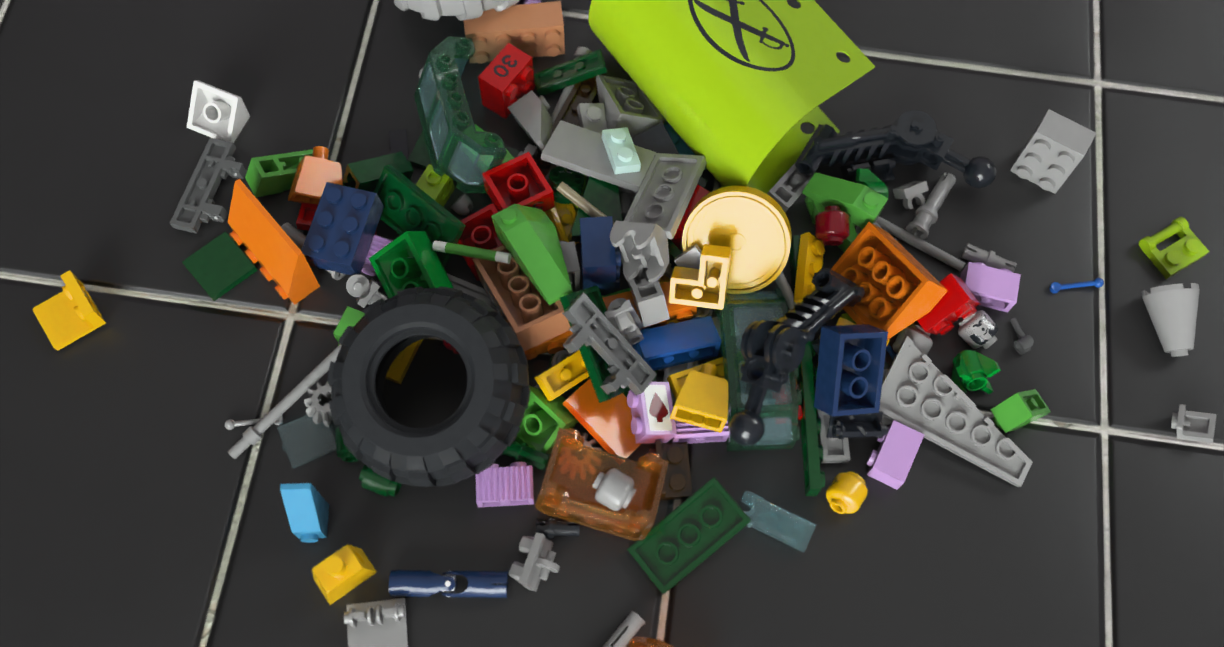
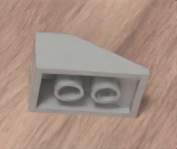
M597 75L599 103L604 105L607 129L627 127L632 138L661 122L664 125L665 120L660 112L634 81Z

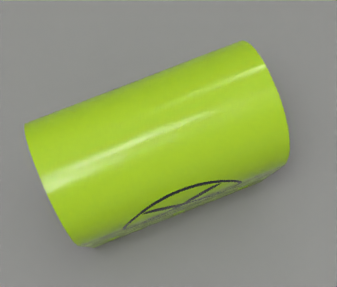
M592 0L590 4L588 20L593 33L695 155L705 156L706 169L721 187L734 185L748 186L767 194L794 165L813 133H803L800 129L801 124L809 122L814 125L815 130L819 124H828L834 127L837 133H840L839 129L818 106L875 68V65L814 0H797L801 5L798 9L791 7L787 0ZM843 52L847 54L850 62L840 61L836 53Z

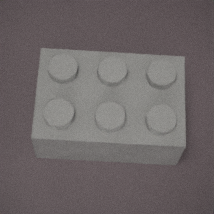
M1048 109L1022 148L1010 171L1017 174L1020 178L1027 179L1042 189L1055 194L1085 156L1096 132Z

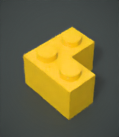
M704 244L701 253L700 269L675 266L670 282L669 303L723 310L727 294L732 247Z

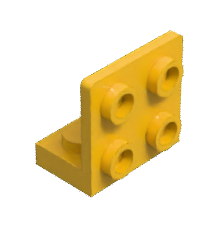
M71 270L60 275L65 283V286L62 287L63 291L32 309L53 348L56 350L66 347L106 324L84 284Z

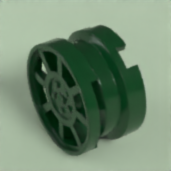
M561 166L551 169L548 175V183L553 190L554 201L561 204H573L556 189L563 181L582 196L584 175Z

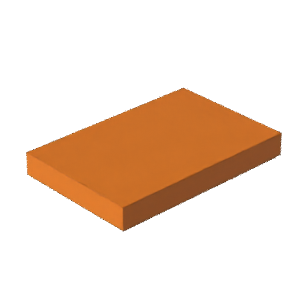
M589 379L562 403L619 465L641 445L636 444L635 434L631 431V408L628 407L627 397L623 393L599 403L591 379Z

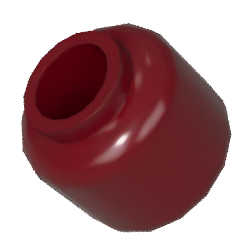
M839 206L825 207L824 211L819 212L815 217L816 238L821 240L823 245L827 246L843 244V241L850 236L849 214L840 210Z

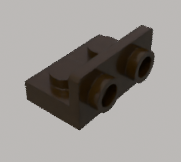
M655 440L654 448L649 449L650 465H655L656 475L652 476L653 492H658V501L688 499L692 495L687 442L661 444V440Z

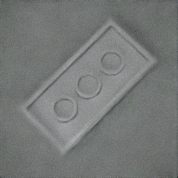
M560 120L541 153V160L638 192L656 152L634 145L641 162L640 172L614 174L601 138L602 134Z

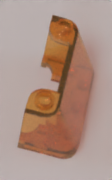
M559 428L535 508L547 515L626 539L644 540L655 522L669 461L652 453L641 456L638 461H633L584 446V438L580 435V432L571 428ZM615 468L634 479V488L637 491L627 509L621 508L619 511H613L595 500L597 489L592 486L600 472L606 474L608 470Z

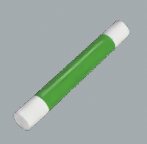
M436 240L432 246L433 251L507 264L511 262V253Z

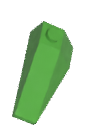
M513 204L491 216L498 239L507 251L511 253V256L548 305L560 300V297L573 293L556 227L542 209Z

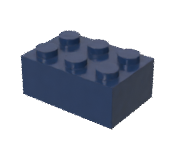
M329 182L326 183L301 250L310 266L347 275L361 274L384 208L377 193Z
M612 216L580 218L582 287L586 289L597 285L602 296L613 293L615 289H620L621 253L618 247L612 245L610 240V232L613 227Z
M869 324L821 326L814 398L815 408L832 417L879 413L887 331Z

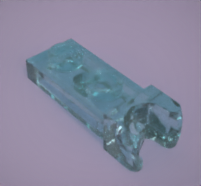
M750 491L744 492L742 502L750 507V511L744 512L752 520L747 527H752L802 552L806 550L816 524L764 500L759 495Z

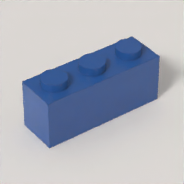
M706 316L702 318L695 317L679 323L671 322L660 327L641 329L640 331L644 339L632 347L654 371L717 357L722 341L711 316Z

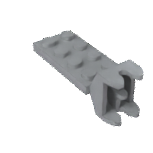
M656 153L624 221H615L610 232L612 245L614 247L619 246L625 261L623 274L626 280H632L642 268H648L646 275L649 283L656 282L664 274L669 264L668 239H673L707 164L705 156Z

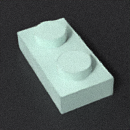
M628 128L602 130L601 138L614 174L640 172L641 162Z

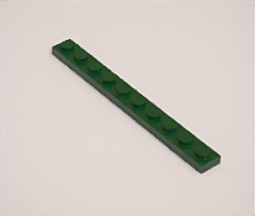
M793 235L789 254L791 289L793 293L795 292L800 235ZM814 341L806 343L804 357L797 367L798 394L803 412L800 426L805 496H817L825 486V473L820 471V461L823 459V446L818 444V434L821 432V419L816 418V408L814 407V382H816L817 367L813 366L812 357H815L816 352L812 346Z

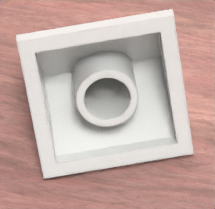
M194 80L187 128L211 138L234 143L250 118L241 97Z

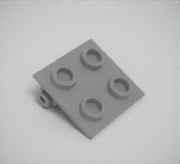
M405 598L346 605L347 612H344V623L347 624L348 647H408Z

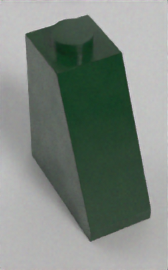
M402 151L347 164L343 177V186L374 192L384 166L391 164L409 180L414 169Z
M589 176L582 197L606 216H612L614 222L622 221L618 186ZM579 207L568 236V242H580V218L590 217Z

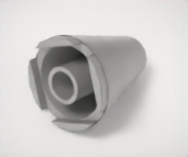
M1183 283L1150 288L1151 293L1143 290L1142 299L1164 352L1171 353V357L1189 355L1188 351L1194 349L1200 291L1199 284L1191 283V288H1184Z

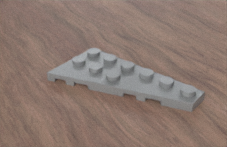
M906 336L882 381L879 411L883 412L884 417L892 421L895 420L924 434V438L1010 484L1021 487L1033 462L1009 438H1006L994 426L995 423L988 416L985 417L975 407L977 405Z

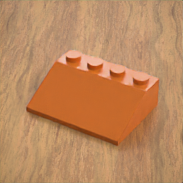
M240 179L236 180L228 217V224L233 231L229 234L238 246L241 244L245 245L247 250L244 252L253 264L257 261L260 263L262 268L259 270L267 281L270 282L273 279L276 282L277 286L274 288L282 299L289 298L295 305L319 288L320 285L303 252Z
M871 222L867 223L831 268V270L858 284L865 290L861 302L856 303L853 307H844L846 313L857 325L869 324L887 331V340L929 313L948 291L889 232Z

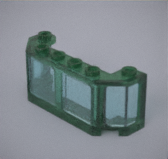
M448 36L429 52L414 93V98L433 171L441 177L445 173L458 183L456 187L464 193H487L482 173L501 165L507 151L500 136L493 132L476 131L461 81L467 60L475 52L472 38Z
M780 288L774 291H755L747 294H729L727 292L724 309H715V313H718L717 320L720 322L724 379L728 381V430L732 417L740 410L745 409L752 385L741 381L743 375L741 373V366L745 363L741 354L742 335L745 329L754 321L769 320L775 322L778 318L786 315L785 313L788 311L787 301ZM799 367L787 373L788 381L786 384H782L779 393L767 390L760 416L765 424V432L761 440L754 445H740L731 438L729 432V437L726 441L727 451L792 449L796 441L800 439L798 405L802 403L801 389H796L795 380L799 377Z

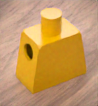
M705 363L701 367V372L695 370L689 372L675 402L670 419L722 432L728 418V381L724 378L716 377L718 372L717 366Z
M349 544L312 569L314 581L330 605L377 573L363 550Z

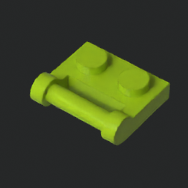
M1183 217L1176 218L1168 227L1151 237L1146 236L1139 241L1141 250L1166 279L1210 252L1190 230L1188 221ZM1176 233L1181 238L1162 251H1159L1156 247L1157 244Z

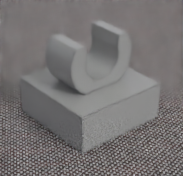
M913 181L892 189L895 199H903L905 209H913V198L916 199L917 205H923L925 198L921 193L929 191L926 181Z

